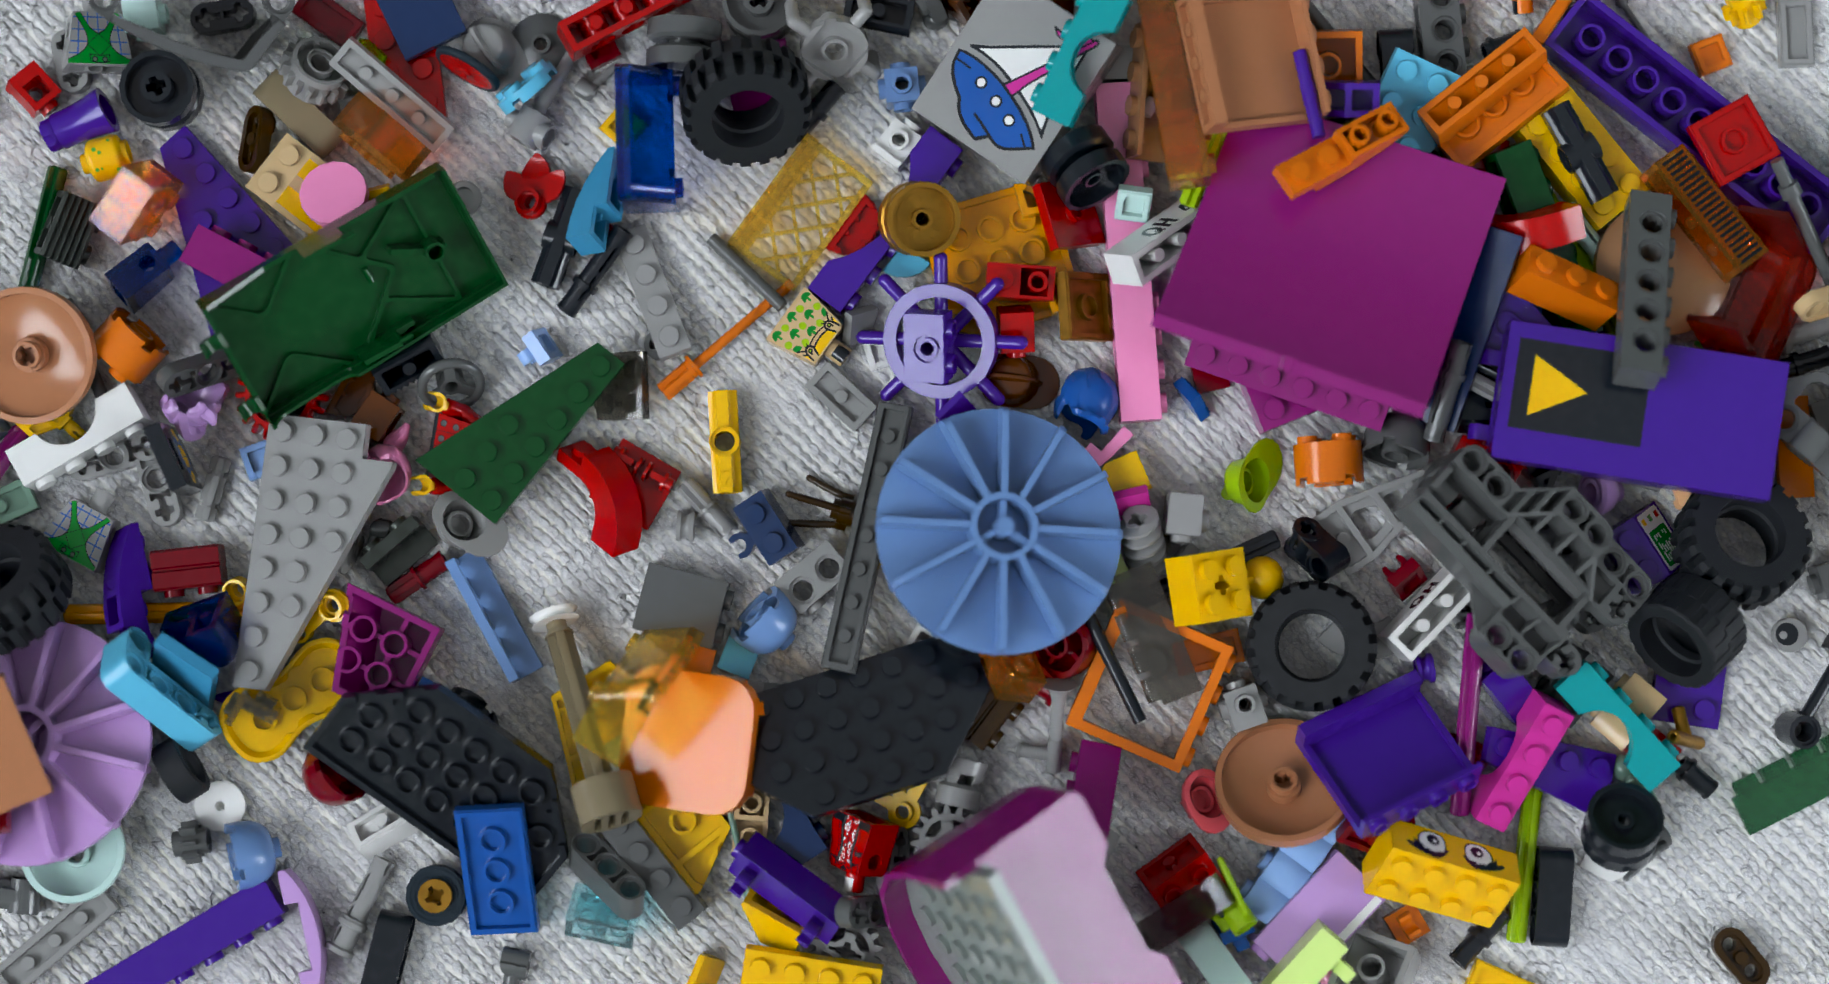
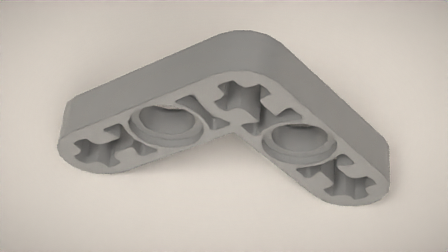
M145 432L136 438H125L115 444L116 447L118 446L124 451L125 457L121 464L112 466L107 460V455L99 457V461L104 468L100 471V465L95 464L86 468V474L82 471L69 474L73 479L90 481L137 467L152 520L157 525L173 527L183 518L184 509L180 494L171 492V496L164 497L166 504L174 507L175 512L170 514V520L159 516V511L163 510L164 506L162 499L157 498L154 500L153 495L169 492V486L165 484L163 487L155 489L149 483V476L152 471L161 469L153 450L151 455L145 451L132 453L128 446V442H131V447L134 448L143 446L147 438ZM94 456L87 461L96 460L98 457Z

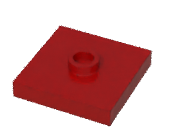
M1748 94L1685 128L1719 188L1782 154Z
M1041 182L1032 186L1050 251L1094 247L1106 242L1095 206L1080 211L1069 210L1056 193V187L1050 182Z

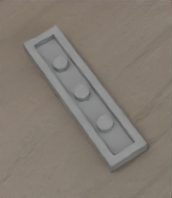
M351 36L328 62L331 67L433 154L457 127L354 37Z
M645 224L629 229L628 231L633 237L621 251L620 256L657 354L662 362L693 349Z
M107 890L89 901L70 904L0 964V984H32L121 907Z

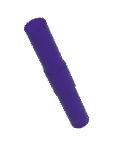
M1306 49L1296 50L1293 52V57L1312 139H1320L1325 137L1326 133Z

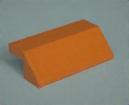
M1524 27L1417 111V115L1440 151L1449 160L1473 167L1570 89L1569 84L1547 62V50Z

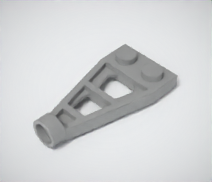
M1433 460L1421 468L1422 470L1339 500L1312 518L1319 522L1330 535L1348 549L1351 561L1350 565L1343 570L1348 577L1377 558L1405 526L1384 502V497L1399 488L1409 490L1433 464ZM1376 506L1384 515L1385 523L1373 538L1366 539L1353 523L1352 514L1364 507Z

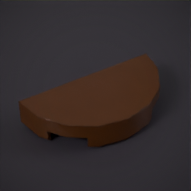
M371 370L361 377H350L341 381L326 408V413L336 417L355 415L372 389L376 390V379Z

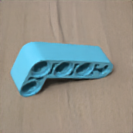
M138 627L127 629L103 648L100 677L105 687L188 751L197 750L221 734L222 728L220 727L218 716L149 662L151 643L147 635Z

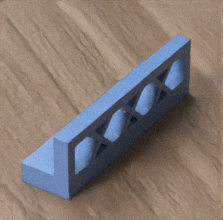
M466 553L459 558H451L444 562L509 683H515L543 668L544 665L486 558Z

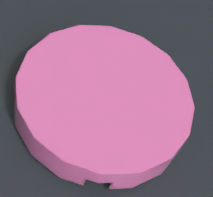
M332 161L321 164L308 173L301 184L299 197L301 206L307 216L315 221L316 224L324 227L368 202L369 190L365 178L356 167L346 162Z

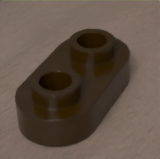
M254 105L246 114L238 155V165L243 172L255 174L270 155L271 138L276 128V120L273 112L268 108Z
M1726 926L1719 928L1711 938L1713 953L1739 984L1767 983L1770 977V966L1741 930ZM1730 937L1733 945L1730 949L1725 950L1723 941ZM1752 964L1755 972L1752 976L1747 977L1745 968L1747 965Z

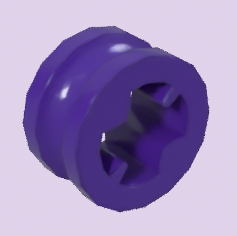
M1425 653V656L1422 658L1418 655L1412 661L1413 670H1416L1422 678V684L1425 680L1435 683L1436 671L1432 654Z

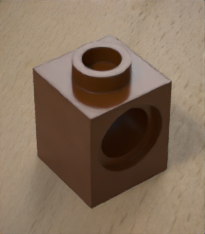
M372 389L350 422L371 425L370 438L383 444L385 437L393 431L406 411L398 406L402 400L392 393L390 396H387L384 392L380 394Z

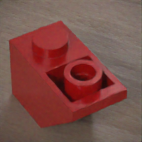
M987 262L985 286L996 277L1004 281L1003 289L991 300L995 302H1053L1056 267Z

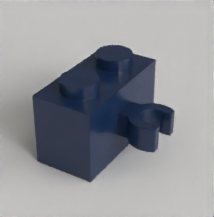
M769 488L758 491L733 508L747 531L735 533L728 540L730 544L739 539L745 541L746 549L738 555L740 559L750 556L757 546L768 565L772 566L805 546Z

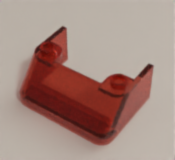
M1739 205L1737 212L1747 228L1746 232L1749 231L1750 234L1739 241L1738 246L1752 236L1754 239L1738 250V254L1756 241L1758 242V245L1741 256V260L1760 246L1762 250L1744 262L1745 268L1722 318L1713 315L1703 317L1688 314L1686 321L1702 347L1706 350L1778 361L1798 318L1793 306L1798 299L1810 291L1816 277L1817 266L1789 212Z

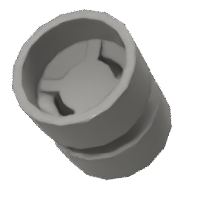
M956 756L947 777H945L944 781L939 782L935 801L978 811L982 794L978 789V784L984 783L988 764ZM960 774L966 775L965 784L957 783Z

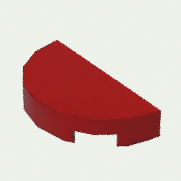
M866 194L828 244L826 250L836 255L847 256L862 249L875 239L879 231L878 212L875 203Z

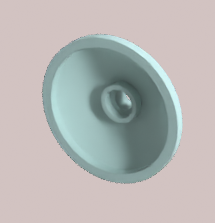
M120 826L117 829L113 828L104 838L84 850V857L80 861H76L74 856L62 862L22 867L24 874L37 892L53 901L76 904L94 899L104 893L115 882L122 870L126 855L123 831Z

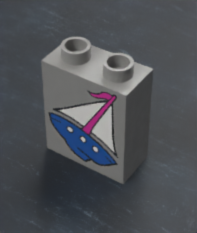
M981 0L917 98L912 109L1021 183L1034 185L1042 174L1041 161L1046 151L1058 139L1067 134L1071 128L1031 110L1034 102L1030 101V98L1037 83H1044L1049 73L1045 69L1046 63L1053 50L1059 51L1064 41L1060 37L1062 29L1069 18L1074 20L1075 15L1053 0ZM1113 33L1093 37L1083 45L1075 61L1076 80L1082 91L1088 96L1081 113L1124 49L1109 39Z

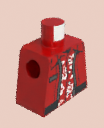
M845 809L833 813L829 861L831 865L846 871L843 890L863 893L866 877H882L885 875L899 825L862 809Z

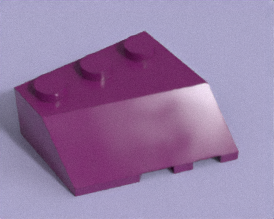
M348 583L346 595L349 600V610L345 609L342 618V632L337 651L332 691L342 696L346 692L417 686L445 629L380 596Z

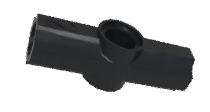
M1569 100L1556 105L1541 115L1558 145L1557 153L1561 163L1570 174H1574L1591 205L1619 190L1602 160L1603 153L1597 139L1590 131L1585 130Z
M565 185L554 217L548 221L541 241V247L543 248L531 278L532 282L560 291L571 257L574 258L577 250L566 239L570 216L581 189Z

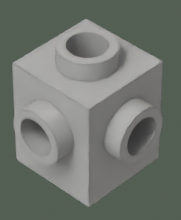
M1245 678L1236 679L1225 684L1226 690L1221 692V700L1217 702V707L1222 720H1229L1233 732L1237 733L1268 722L1264 707L1269 706L1265 691L1261 687L1257 688L1256 683L1252 681L1246 683ZM1245 698L1246 706L1239 709V701Z

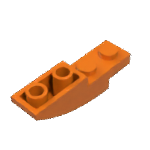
M1390 101L1335 130L1332 137L1275 166L1272 174L1292 201L1312 189L1318 191L1353 171L1401 138L1410 128Z

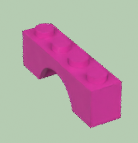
M1533 688L1516 716V734L1506 758L1493 772L1486 775L1481 774L1479 783L1472 789L1470 813L1475 820L1503 833L1505 832L1575 718L1563 702Z

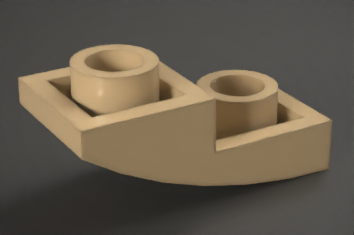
M757 789L754 790L753 797H749L741 808L734 811V819H736L740 840L743 838L747 842L756 831L766 839L768 837L770 797L758 792ZM732 840V851H733V849L735 848L734 840Z

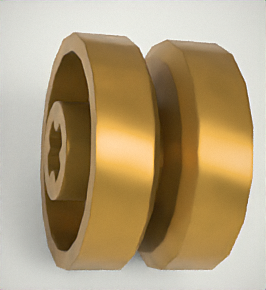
M909 181L896 185L885 195L879 206L878 226L881 236L891 248L904 255L930 257L940 254L953 244L960 230L961 214L957 201L947 189L936 183ZM918 214L923 216L922 224H917L916 222Z

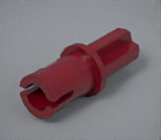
M438 551L417 567H409L410 571L386 587L385 591L389 599L394 604H399L419 589H427L428 583L448 570L444 563L447 561L445 556Z

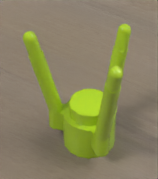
M1220 856L1217 858L1218 867L1235 900L1222 910L1225 916L1222 918L1192 892L1188 894V898L1214 920L1223 933L1231 930L1234 936H1239L1254 927L1258 920L1245 903L1223 857Z

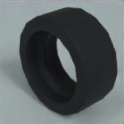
M168 738L152 748V761L159 776L169 791L179 801L189 803L209 790V777L194 751H188L172 738Z

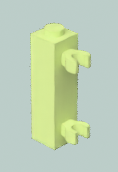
M1317 919L1259 984H1318L1330 969L1348 984L1356 975V972L1353 971L1354 968L1341 958L1349 950L1344 940Z

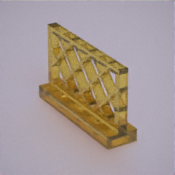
M807 133L727 243L737 253L742 254L794 292L868 192L873 182ZM820 153L832 161L833 175L814 177L812 164ZM836 165L843 169L846 173L838 174ZM809 169L810 178L802 179ZM853 177L863 184L856 195L841 197L840 178ZM835 179L837 198L818 201L815 182ZM811 183L814 202L794 205L792 196L794 188L797 185ZM789 196L790 205L782 206ZM851 201L847 208L843 211L842 202ZM838 203L839 219L835 223L821 225L819 206ZM815 207L817 225L798 228L795 209ZM791 210L794 229L774 232L772 223L774 215L777 212ZM769 224L770 233L761 234ZM831 228L825 238H823L822 229ZM818 230L820 244L817 249L801 252L798 233ZM795 234L798 253L777 255L775 237ZM771 237L774 256L759 258L749 251L757 239ZM811 255L806 264L803 265L802 257ZM798 257L800 272L793 281H790L780 273L778 260ZM775 261L776 270L766 262Z

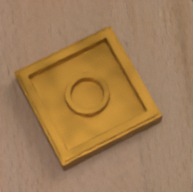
M1076 271L1056 272L1061 340L1084 342L1113 341L1109 275Z

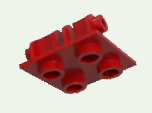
M623 438L619 446L614 448V451L625 463L635 482L642 508V528L648 531L682 472Z

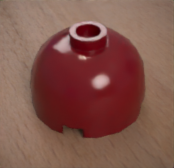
M1084 623L1061 641L1044 649L1030 652L1029 656L1036 669L1046 677L1064 679L1076 676L1086 670L1091 665L1097 648L1088 627Z
M309 752L307 753L302 766V778L309 793L320 803L329 806H341L352 803L366 794L365 791Z

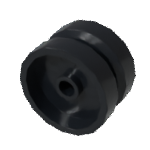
M159 49L142 52L131 59L122 71L119 83L121 100L129 113L150 128L165 132L179 130L193 122L201 111L204 99L202 81L191 66L172 52Z
M1095 124L1081 126L1062 136L1046 151L1041 161L1042 172L1048 181L1056 187V193L1069 210L1075 211L1091 208L1113 195L1118 190L1119 184H1124L1129 175L1130 167L1118 149L1114 148V142L1101 125Z
M1620 782L1608 784L1601 788L1590 800L1582 823L1580 838L1584 851L1593 862L1607 870L1627 872L1644 866L1655 853L1658 840L1663 831L1665 817L1661 804L1651 792L1639 785Z

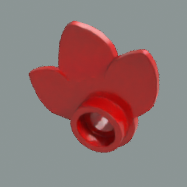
M535 153L527 162L521 174L514 171L505 172L504 192L506 196L514 201L516 211L521 217L534 220L544 214L548 203L559 198L566 184V173L564 170H554L551 172L546 159L539 153ZM536 198L534 206L530 209L531 200Z

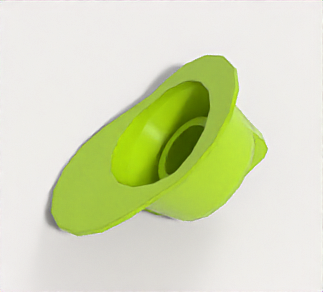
M1263 438L1258 440L1246 457L1235 460L1228 465L1224 475V487L1221 491L1223 499L1242 504L1248 512L1256 513L1261 511L1282 472V452L1279 445L1273 439Z

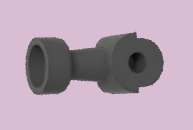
M504 946L500 960V969L504 974L503 984H519L520 980L526 981L532 951Z

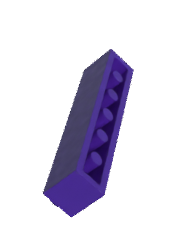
M269 878L267 881L252 888L238 891L84 984H167L172 980L176 984H180L195 975L193 968L204 962L206 967L224 958L225 956L222 951L234 944L235 948L238 949L254 940L255 938L252 933L259 928L264 927L267 932L284 922L281 915L288 912L289 908L287 905H284L281 894L272 879Z

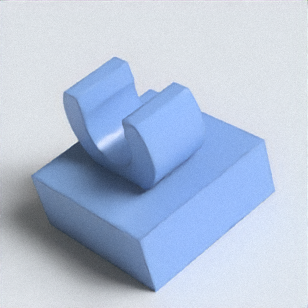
M545 327L531 330L521 339L527 348L517 355L524 367L529 363L533 365L536 362L540 366L554 363L563 356Z

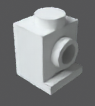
M895 117L877 142L871 147V154L896 173H899L910 159V152L921 139V136L918 134L921 130L920 127L906 117L902 122ZM901 135L905 138V143L901 146H896L892 142L893 137Z

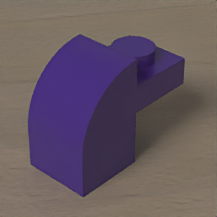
M1483 660L1481 687L1489 694L1496 708L1517 727L1516 716L1533 690L1532 686L1524 676L1512 679L1501 678Z

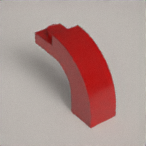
M1563 201L1524 213L1494 214L1490 226L1525 237L1519 254H1522L1531 244L1547 250L1587 237L1581 205Z
M585 440L559 448L556 460L578 476L587 486L592 496L595 507V521L591 540L611 557L638 549L642 532L641 502L635 482L622 459L609 446L596 450Z

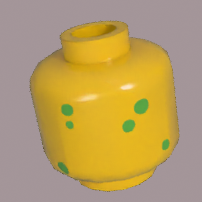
M116 134L87 141L84 148L85 154L80 155V162L86 175L91 173L98 182H105L125 176L129 173L130 166L134 165L132 151L127 140H121Z

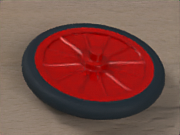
M440 46L437 48V59L455 76L485 91L493 92L498 90L500 86L498 78L480 61L450 46Z

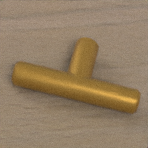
M1673 707L1671 712L1676 730L1673 729L1667 733V740L1673 744L1701 750L1705 746V740L1691 733L1685 707Z

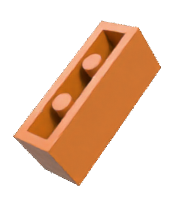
M1531 244L1517 258L1506 292L1596 331L1617 312L1619 283Z

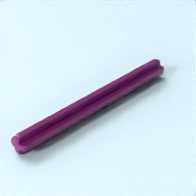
M1470 612L1466 616L1456 742L1472 765H1474L1483 659L1473 650L1469 642V634L1474 627L1472 612ZM1472 790L1465 793L1459 791L1451 795L1449 809L1451 815L1465 817L1470 814Z

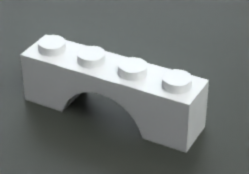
M124 382L94 399L95 416L93 423L86 434L75 442L56 445L34 434L6 450L5 452L24 487L32 490L38 489V491L46 490L56 484V478L64 473L72 474L83 469L87 465L85 461L96 455L101 457L109 454L116 449L115 444L125 438L133 439L143 434V429L153 423L135 388Z

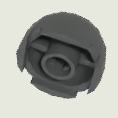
M1396 409L1388 412L1381 432L1370 428L1365 430L1362 441V451H1364L1365 459L1374 464L1392 469L1396 468V463L1407 464L1406 470L1423 468L1428 464L1430 456V441L1423 439L1426 426L1411 414Z

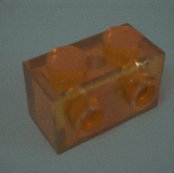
M1034 651L1025 654L999 656L978 653L997 700L1030 703L1047 683Z

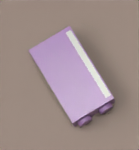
M1332 847L1324 858L1326 862L1257 935L1254 932L1247 935L1254 942L1250 948L1264 962L1271 958L1278 964L1317 919L1322 921L1346 942L1386 899L1364 893L1362 873L1342 853Z

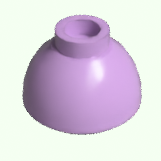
M1582 476L1579 482L1578 491L1601 515L1610 512L1617 502L1622 501L1624 498V487L1621 482Z

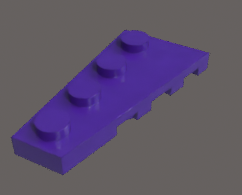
M1487 726L1480 760L1498 768L1509 753L1516 732ZM1559 742L1535 781L1533 788L1561 800L1562 803L1586 813L1588 804L1594 794L1606 785L1611 784L1617 755Z

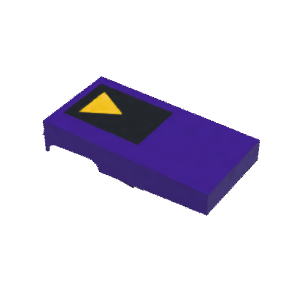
M1510 320L1506 324L1505 333L1502 336L1500 351L1485 349L1480 365L1498 367L1489 425L1470 423L1467 439L1487 441L1486 452L1496 462L1570 472L1591 478L1757 503L1770 501L1790 363L1668 344L1667 348H1664L1663 357L1669 358L1667 375L1665 378L1659 379L1655 390L1612 384L1615 336ZM1638 347L1643 351H1647L1645 348Z

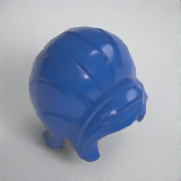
M1088 367L1073 371L1066 378L1061 393L1054 402V417L1057 419L1061 413L1067 420L1081 426L1083 430L1081 438L1084 440L1092 438L1098 428H1100V434L1106 435L1110 428L1108 424L1114 418L1119 407V392L1115 382L1109 375L1098 368Z

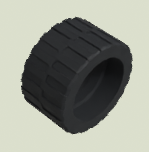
M1687 572L1673 573L1665 578L1651 592L1649 598L1628 622L1631 642L1634 644V648L1643 659V662L1668 682L1686 688H1700L1709 684L1742 651L1747 641L1746 624H1744L1743 615L1738 610L1733 599L1710 580L1696 574H1688Z

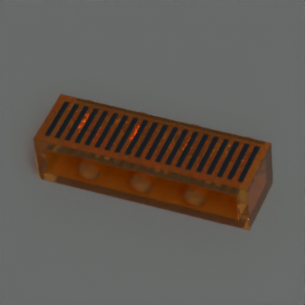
M1683 143L1655 162L1640 176V179L1651 192L1673 195L1672 209H1677V225L1725 284L1769 251L1760 236L1752 230L1740 215L1738 209L1731 204L1719 189L1717 183L1710 178L1697 162L1696 157L1689 152Z

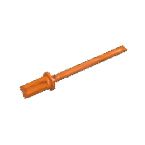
M789 279L776 291L784 297L796 286ZM767 300L761 302L693 361L686 355L684 357L685 361L656 385L662 394L670 400L696 377L702 378L704 375L699 368L768 311L772 305Z

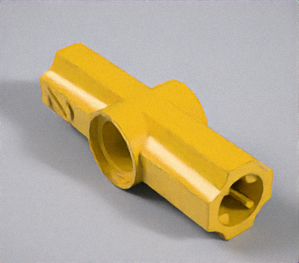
M737 390L707 392L713 494L743 493ZM724 433L733 435L735 440L733 447L728 451H720L716 447V439Z

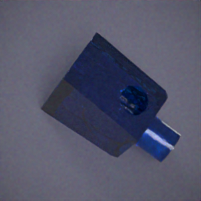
M172 239L157 251L150 243H145L104 275L112 291L135 314L175 278L170 266L181 257L183 252ZM154 267L153 270L146 271L148 268Z

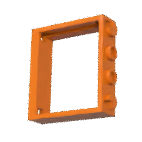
M1119 596L1104 631L1112 649L1130 613L1218 651L1219 655L1174 758L1083 719L1105 669V664L1098 650L1086 672L1065 724L1180 773L1182 766L1188 768L1194 757L1196 749L1192 748L1191 745L1196 734L1202 737L1210 718L1205 716L1209 704L1216 705L1221 695L1223 686L1219 685L1222 674L1223 672L1229 674L1235 663L1237 655L1232 653L1234 646L1190 626L1175 627L1174 619Z

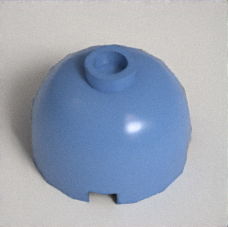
M776 586L770 587L773 592L770 595L765 591L760 593L738 617V620L742 622L739 630L737 631L734 627L731 630L730 637L752 653L764 655L772 653L778 648L783 651L795 639L793 631L797 625V611L787 596Z
M248 820L224 824V834H229L231 843H227L226 848L234 881L239 880L236 887L237 890L252 888L271 878L276 868V858L282 857L279 838H271L268 829L259 822Z

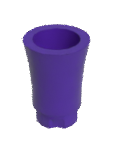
M99 88L94 89L68 107L51 114L48 119L41 121L38 126L42 138L52 152H57L63 148H71L81 142L117 132L120 129L111 103Z

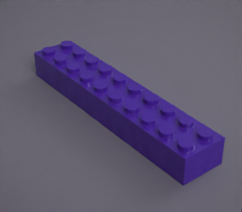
M1576 0L1542 45L1547 50V59L1671 156L1683 150L1684 153L1675 158L1676 160L1687 155L1688 158L1681 162L1683 165L1691 160L1692 163L1687 166L1688 169L1695 165L1696 168L1692 172L1695 173L1699 170L1701 173L1697 176L1701 177L1703 175L1705 177L1702 179L1703 181L1707 180L1708 184L1802 258L1810 256L1811 253L1787 201H1783L1777 187L1780 184L1770 164L1771 160L1719 188L1685 128L1731 102L1600 0ZM1772 135L1782 153L1775 158L1782 156L1792 178L1798 180L1803 191L1800 196L1821 243H1823L1829 235V178Z

